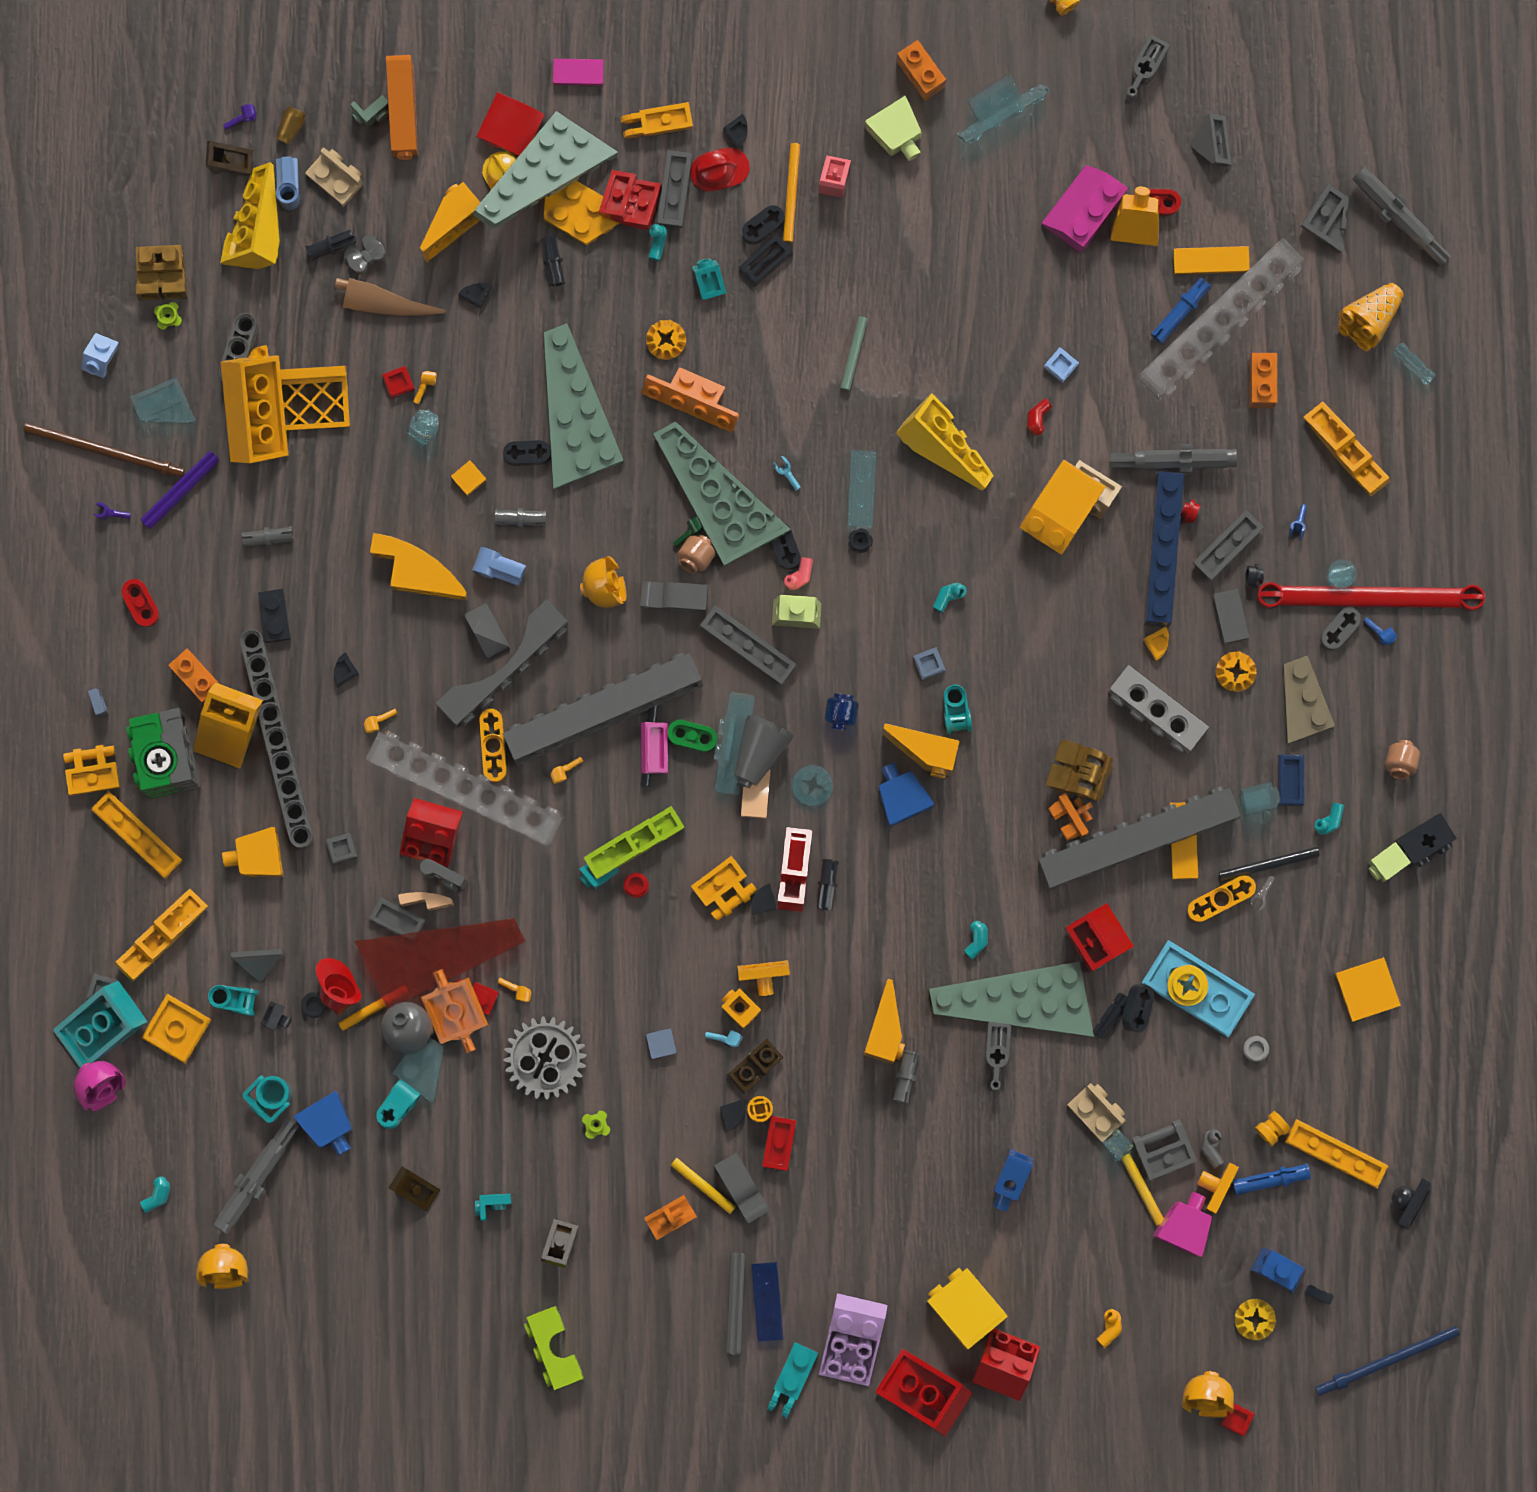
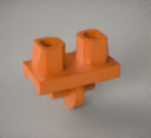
M1066 793L1058 797V801L1048 810L1054 820L1067 814L1071 823L1060 829L1067 841L1078 836L1082 838L1088 835L1087 833L1089 832L1079 816L1082 815L1085 822H1089L1093 818L1088 810L1094 806L1091 802L1084 805L1079 797L1074 800L1078 810H1075Z
M685 1195L646 1216L644 1219L656 1240H659L697 1216Z

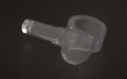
M1269 876L1259 894L1253 895L1250 900L1252 905L1255 898L1260 897L1263 899V904L1259 910L1263 909L1266 905L1265 897L1275 880L1274 877Z

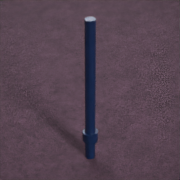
M1456 1326L1451 1327L1348 1373L1343 1374L1341 1372L1334 1375L1332 1380L1315 1386V1390L1318 1396H1321L1335 1389H1344L1353 1381L1455 1338L1460 1333Z

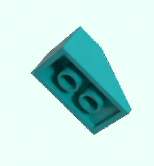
M116 981L102 987L54 1028L53 1031L81 1068L86 1063L98 1061L132 1036L148 1021L120 982ZM104 998L107 1001L105 1003L100 1002Z

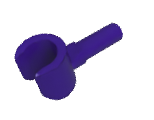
M252 104L241 106L242 115L223 124L225 129L227 130L243 121L255 120V107Z
M101 502L95 504L97 507L104 508V512L101 515L94 514L101 520H105L109 516L130 519L131 513L110 509Z

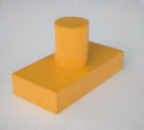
M788 960L737 966L739 981L757 979L759 996L774 994L772 977L790 975Z
M1228 1163L1221 1179L1205 1171L1202 1172L1197 1185L1213 1192L1205 1210L1213 1214L1217 1213L1239 1167Z

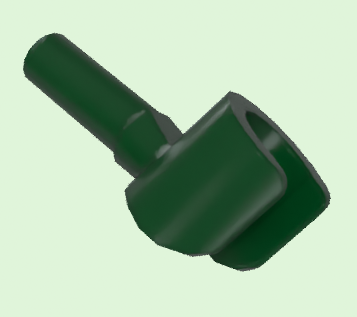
M698 517L686 522L690 530L673 542L676 547L690 536L702 532L703 525Z

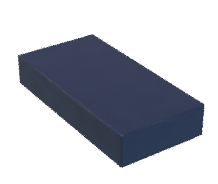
M1278 755V806H1304V755Z

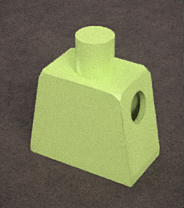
M906 96L865 121V129L889 155L893 156L902 150L908 161L920 155L921 152L914 142L921 138V129Z
M779 595L774 599L772 626L820 629L821 602L817 598Z

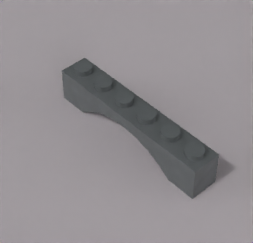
M546 599L528 616L527 628L522 643L515 655L503 668L481 681L453 686L436 702L437 707L457 728L461 725L467 726L475 718L474 713L480 707L485 709L494 700L492 696L498 690L503 692L512 684L510 679L516 673L519 675L523 674L531 666L529 663L531 659L535 656L541 657L549 649L548 644L554 638L559 640L568 631L566 629L568 621Z

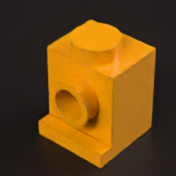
M740 988L736 992L733 989L730 990L722 999L724 1004L721 1008L742 1029L761 1012V1009ZM742 1003L745 1007L744 1011H735V1005Z

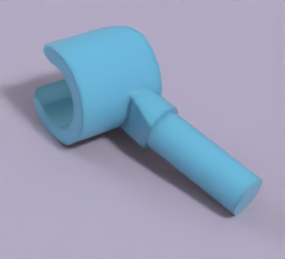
M781 456L785 461V465L782 468H778L775 462H773V466L779 474H784L796 491L800 488V485L790 471L791 465L789 461Z
M733 1030L730 1031L727 1037L710 1032L705 1034V1038L718 1040L732 1047H738L743 1039L741 1034Z

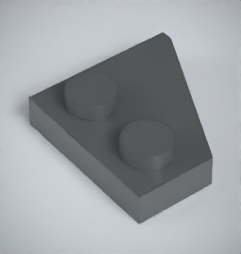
M1327 184L1300 227L1338 253L1342 252L1344 249L1343 236L1346 229V211L1348 210L1349 197L1330 184Z

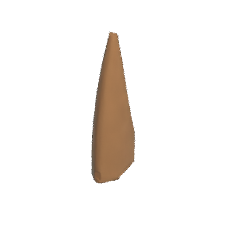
M337 278L335 288L346 290L343 308L397 316H422L444 314L446 312L444 309L410 301L367 282L349 278V281Z

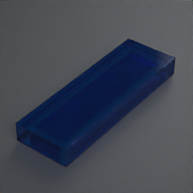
M777 1262L752 1264L758 1342L783 1340Z

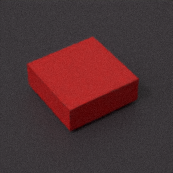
M406 366L382 374L391 399L415 390Z
M1234 1403L1233 1413L1231 1414L1227 1411V1416L1223 1417L1220 1425L1244 1437L1255 1413Z

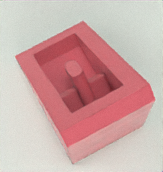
M826 156L819 182L820 194L843 198L851 160Z

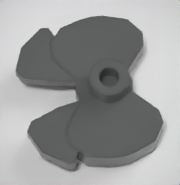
M368 235L362 238L365 250L361 253L353 246H349L345 251L344 258L355 273L364 274L368 266L372 265L374 261L382 262L387 256L386 250L381 242L377 240L376 236Z

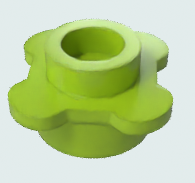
M175 302L155 307L154 313L158 318L157 326L161 330H165L168 326H179L182 319L178 316L177 312L179 307Z
M598 1111L594 1115L585 1114L583 1116L582 1122L586 1125L587 1131L585 1135L587 1138L593 1139L597 1135L602 1134L606 1136L610 1133V1127L606 1123L607 1114L604 1111ZM595 1122L599 1124L598 1127H594Z

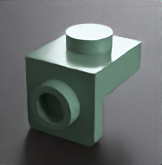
M383 95L364 111L355 101L350 104L353 111L351 116L358 124L364 123L368 128L376 121H383L389 115V104Z

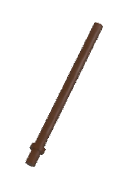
M27 422L24 426L23 431L26 433L162 472L164 476L169 474L182 478L185 472V468L171 465L170 461H157Z

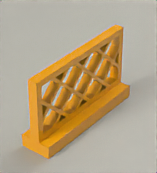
M347 366L280 370L282 385H288L295 391L286 403L283 401L284 409L287 408L296 416L290 425H286V430L350 427ZM331 382H342V393L335 400L325 389ZM313 383L320 391L309 401L300 391L306 384ZM317 383L326 384L323 386V388H321ZM301 384V386L298 389H296L292 385ZM322 393L333 401L324 413L313 404ZM297 394L308 403L299 415L288 406ZM342 397H343V406H342L340 403H338V401H339ZM337 405L344 411V422H333L326 415ZM310 406L322 415L314 424H309L302 418V415ZM323 418H325V419L328 420L330 423H320V422L323 420ZM299 419L304 423L294 425Z

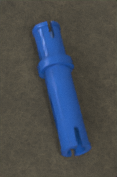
M1199 277L1192 288L1186 294L1183 293L1180 296L1181 300L1157 328L1151 332V336L1155 340L1158 339L1160 344L1164 343L1192 309L1195 310L1198 307L1197 303L1212 288L1206 281L1205 283L1203 282L1204 279Z
M1306 1163L1286 1169L1283 1166L1279 1167L1277 1171L1233 1179L1232 1184L1235 1196L1281 1185L1288 1187L1290 1183L1311 1180V1174Z

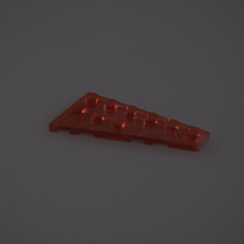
M512 918L446 929L357 940L354 942L387 1009L397 1003L406 1002L438 986L432 974L438 970L443 969L448 981L526 941L515 919Z

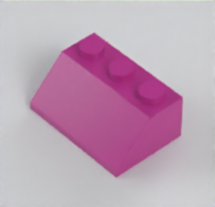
M1086 165L1041 225L1079 253H1082L1120 204L1122 196L1127 193L1128 188L1110 174Z

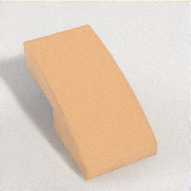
M770 770L757 786L752 785L751 788L743 786L741 817L766 819Z
M414 892L398 895L402 907L426 902L429 911L454 906L451 898L434 893Z

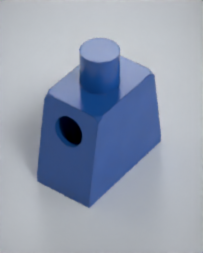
M895 762L882 768L887 782L879 785L878 789L889 827L934 807L933 801L912 771L901 775Z
M334 1091L294 1116L295 1120L321 1149L331 1144L337 1156L351 1149L344 1136L353 1131L337 1091Z
M1009 1149L994 1186V1192L998 1193L993 1203L994 1207L1007 1211L1012 1199L1018 1201L1033 1166L1032 1157ZM1007 1180L1015 1182L1013 1187H1007L1005 1183Z
M1266 1248L1261 1249L1250 1269L1252 1272L1294 1294L1306 1272L1302 1266Z

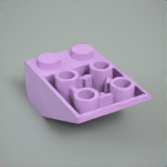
M837 1293L819 1375L869 1386L885 1322L887 1305Z

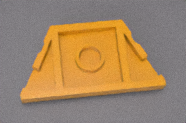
M578 181L573 182L549 197H545L544 221L586 246L620 224L599 215L603 196Z

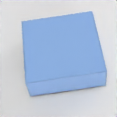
M1059 347L1043 368L1063 383L1079 365V362Z

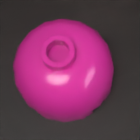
M105 1061L86 1063L79 1069L74 1080V1094L84 1110L88 1111V1108H91L92 1111H98L108 1106L117 1098L113 1094L119 1088L122 1091L124 1090L126 1079L113 1064Z

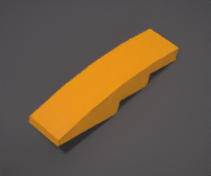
M1321 402L1304 416V420L1323 444L1370 497L1390 482V477L1373 461L1372 455L1356 440L1355 434L1324 402Z
M189 889L153 922V925L115 962V966L134 982L190 927L208 906Z

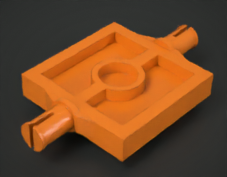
M443 969L432 973L438 988L421 998L432 1020L440 1044L450 1040H461L465 1053L475 1050L476 1048L470 1035L475 1030L487 1026L488 1023L469 977L459 982L448 983Z

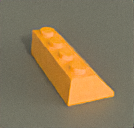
M279 356L249 357L222 361L221 372L230 462L254 463L288 456Z

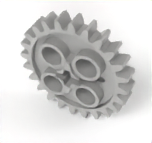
M544 1016L541 1018V1024H537L534 1018L531 1019V1027L522 1023L524 1031L521 1033L518 1030H514L517 1036L516 1040L508 1038V1041L513 1045L512 1048L504 1049V1051L511 1054V1057L504 1059V1062L511 1063V1066L505 1071L508 1073L514 1072L510 1081H520L517 1085L518 1090L524 1086L527 1087L525 1091L527 1096L532 1091H535V1099H538L540 1094L544 1093L546 1100H549L550 1093L552 1092L559 1098V1090L561 1089L568 1094V1084L574 1087L577 1086L573 1080L574 1077H583L578 1072V1069L586 1068V1065L580 1063V1059L587 1058V1055L579 1052V1050L585 1047V1044L576 1043L581 1037L580 1034L572 1037L571 1034L574 1027L565 1030V1021L556 1025L555 1017L551 1019L550 1024L546 1023ZM538 1034H543L547 1038V1043L542 1048H537L533 1045V1038ZM557 1038V1042L549 1054L552 1061L550 1063L545 1062L539 1077L534 1079V1074L542 1061L539 1055H545L552 1039ZM567 1046L569 1048L570 1054L566 1059L561 1060L556 1057L555 1052L558 1047ZM526 1057H532L535 1060V1067L530 1071H525L521 1067V1062ZM553 1068L557 1070L558 1078L556 1081H545L544 1072L547 1069Z

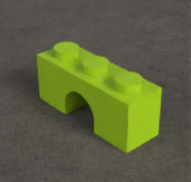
M557 1306L526 1317L528 1323L524 1324L529 1339L534 1337L538 1346L533 1348L539 1363L544 1362L547 1370L543 1372L547 1386H553L554 1390L584 1379L575 1354L566 1358H559L551 1351L550 1343L553 1336L565 1331Z

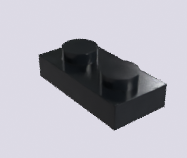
M284 589L258 592L265 643L291 640Z

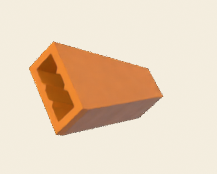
M411 55L386 56L391 152L393 157H397V159L408 160L412 159V156H418L415 68Z

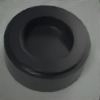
M311 992L303 997L301 1008L308 1017L319 1018L326 1012L327 1007L321 1002L320 993Z

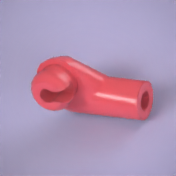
M801 557L799 570L791 575H787L784 579V584L788 589L797 590L810 581L813 559Z

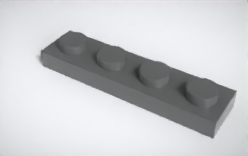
M717 606L712 608L700 625L702 629L781 686L797 666L795 662Z

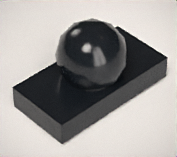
M1422 1178L1416 1191L1408 1186H1400L1392 1193L1391 1199L1394 1207L1404 1211L1399 1221L1400 1227L1410 1230L1432 1188L1430 1181Z

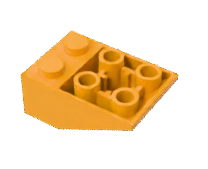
M215 682L208 691L201 712L193 751L240 769L263 700Z

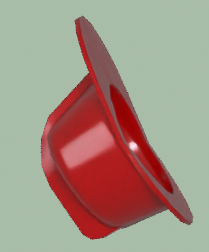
M722 148L697 157L691 166V179L700 190L707 192L717 191L742 183L748 176L750 166L746 155L740 150Z
M333 958L321 959L316 964V977L321 986L319 996L321 1002L326 1007L333 1009L336 1015H340L350 1005L357 1004L361 1000L362 994L351 971L345 964Z

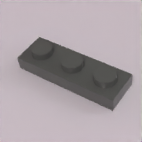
M667 150L658 225L676 228L683 227L692 153Z
M1245 510L1193 562V565L1211 582L1263 530L1264 526Z

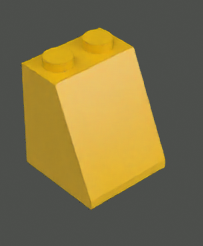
M958 1268L948 1276L950 1280L948 1284L943 1288L939 1284L928 1293L931 1298L927 1302L963 1347L969 1349L1008 1316L968 1268L963 1271Z

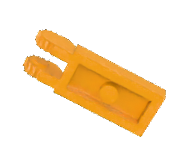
M689 102L639 110L640 112L620 117L623 124L635 123L640 120L642 123L641 128L624 131L623 136L626 139L693 129Z

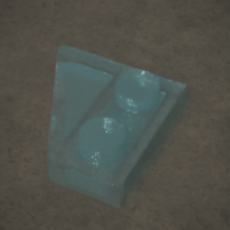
M177 377L130 397L141 421L196 423V419Z
M430 1037L426 1047L417 1053L406 1055L393 1074L433 1103L436 1096L444 1047Z

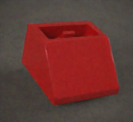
M414 798L406 816L399 855L421 861L430 859L448 868L458 837L463 811Z
M1107 903L1064 929L1090 973L1134 947Z
M993 1328L972 1382L1021 1401L1030 1381L1040 1346Z

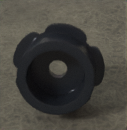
M866 529L853 530L849 534L848 539L850 541L848 545L852 551L865 553L873 544V538ZM858 539H862L863 542L859 543Z
M1258 564L1247 566L1245 573L1246 586H1253L1256 589L1259 584H1263L1264 571L1259 569Z

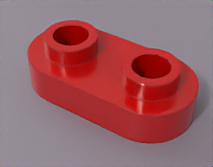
M1149 189V197L1158 199L1159 216H1171L1178 212L1181 205V197L1176 191L1172 189ZM1169 200L1172 202V206L1165 207L1163 202Z
M138 579L126 581L122 586L121 593L134 620L142 627L155 625L159 620V610L146 585ZM133 589H139L140 594L137 597L131 596ZM145 611L151 612V617L149 619H144L142 617Z

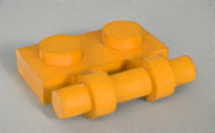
M97 745L95 749L82 750L81 748L73 749V752L63 754L65 763L74 762L75 764L74 769L65 770L70 796L120 788L117 763H106V757L116 755L114 745L107 747ZM97 758L98 765L84 767V760Z
M732 856L691 886L706 907L714 901L718 905V908L711 913L716 921L723 916H729L733 913L731 910L742 902L746 903L751 899L750 896L757 892L752 883L745 888L741 886L739 882L745 879L747 875ZM733 888L737 894L725 902L721 896Z

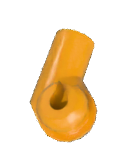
M1109 1309L1105 1312L1106 1330L1097 1338V1341L1104 1348L1122 1332L1121 1316L1114 1309Z

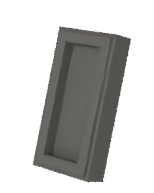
M1238 589L1213 594L1224 644L1249 639Z
M382 897L379 898L368 919L415 943L426 921Z

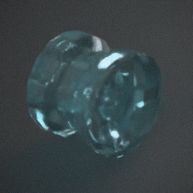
M1118 1129L1113 1131V1136L1110 1139H1105L1102 1142L1107 1151L1118 1161L1123 1158V1154L1126 1151H1131L1134 1148L1131 1142Z

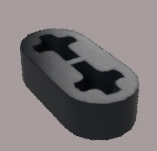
M770 205L744 224L742 228L743 239L751 245L762 242L783 225V210L779 206ZM770 212L773 215L779 214L777 223L773 220L767 224L764 222L769 219ZM760 225L762 226V228L758 230V237L755 238V236L753 235L750 237L748 236V228L752 227V229H756Z
M541 440L513 441L504 447L503 455L505 461L513 466L542 465L551 458L550 446ZM541 446L543 451H547V454H543L542 458L538 459L536 454H529V452L537 451V447ZM514 447L517 448L518 452H526L524 455H517L516 460H512V456L507 455L512 452Z
M789 531L788 534L784 535L786 544L782 545L779 538L772 540L771 544L780 566L786 570H793L799 565L801 557L793 533ZM785 548H788L791 555H796L792 564L782 560L785 558Z
M1135 984L1129 990L1122 1017L1123 1027L1127 1031L1140 1033L1144 1031L1148 1024L1154 1000V992L1148 985Z

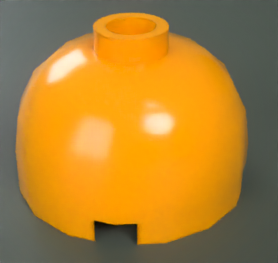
M607 556L590 563L583 574V583L580 584L583 596L585 598L588 597L593 604L601 608L615 607L626 601L625 581L623 576L618 579L615 570L620 568L612 557Z
M228 1244L215 1245V1248L206 1251L197 1263L196 1281L201 1286L207 1287V1283H214L215 1289H229L242 1286V1280L246 1283L248 1282V1268L244 1256L239 1251L230 1248Z
M1207 1371L1204 1372V1375L1192 1378L1185 1386L1182 1407L1190 1413L1192 1408L1201 1410L1199 1416L1226 1417L1227 1411L1231 1414L1233 1413L1234 1392L1231 1385L1224 1378L1219 1377L1218 1373Z

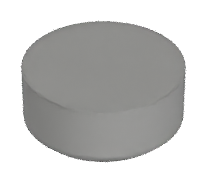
M1260 1036L1250 1037L1243 1045L1244 1056L1252 1062L1262 1061L1269 1053L1267 1041Z

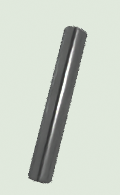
M736 1252L731 1254L727 1335V1354L739 1355L741 1353L744 1253Z

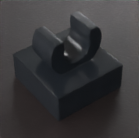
M270 1001L260 1024L272 1030H275L277 1024L288 1028L292 1019L282 1014L285 1009L284 1006Z

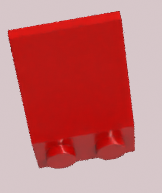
M903 1348L875 1393L946 1437L973 1394L961 1383Z

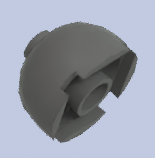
M407 1001L390 1007L383 1015L381 1022V1033L389 1048L405 1055L417 1053L425 1048L430 1035L434 1031L432 1020L426 1010L416 1003Z

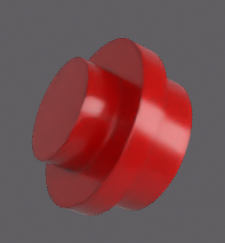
M1191 499L1190 504L1185 502L1180 515L1184 517L1183 523L1185 524L1188 522L1194 524L1200 508V504L1195 503L1193 499Z
M631 873L625 878L623 887L628 896L640 898L647 893L649 882L643 874Z

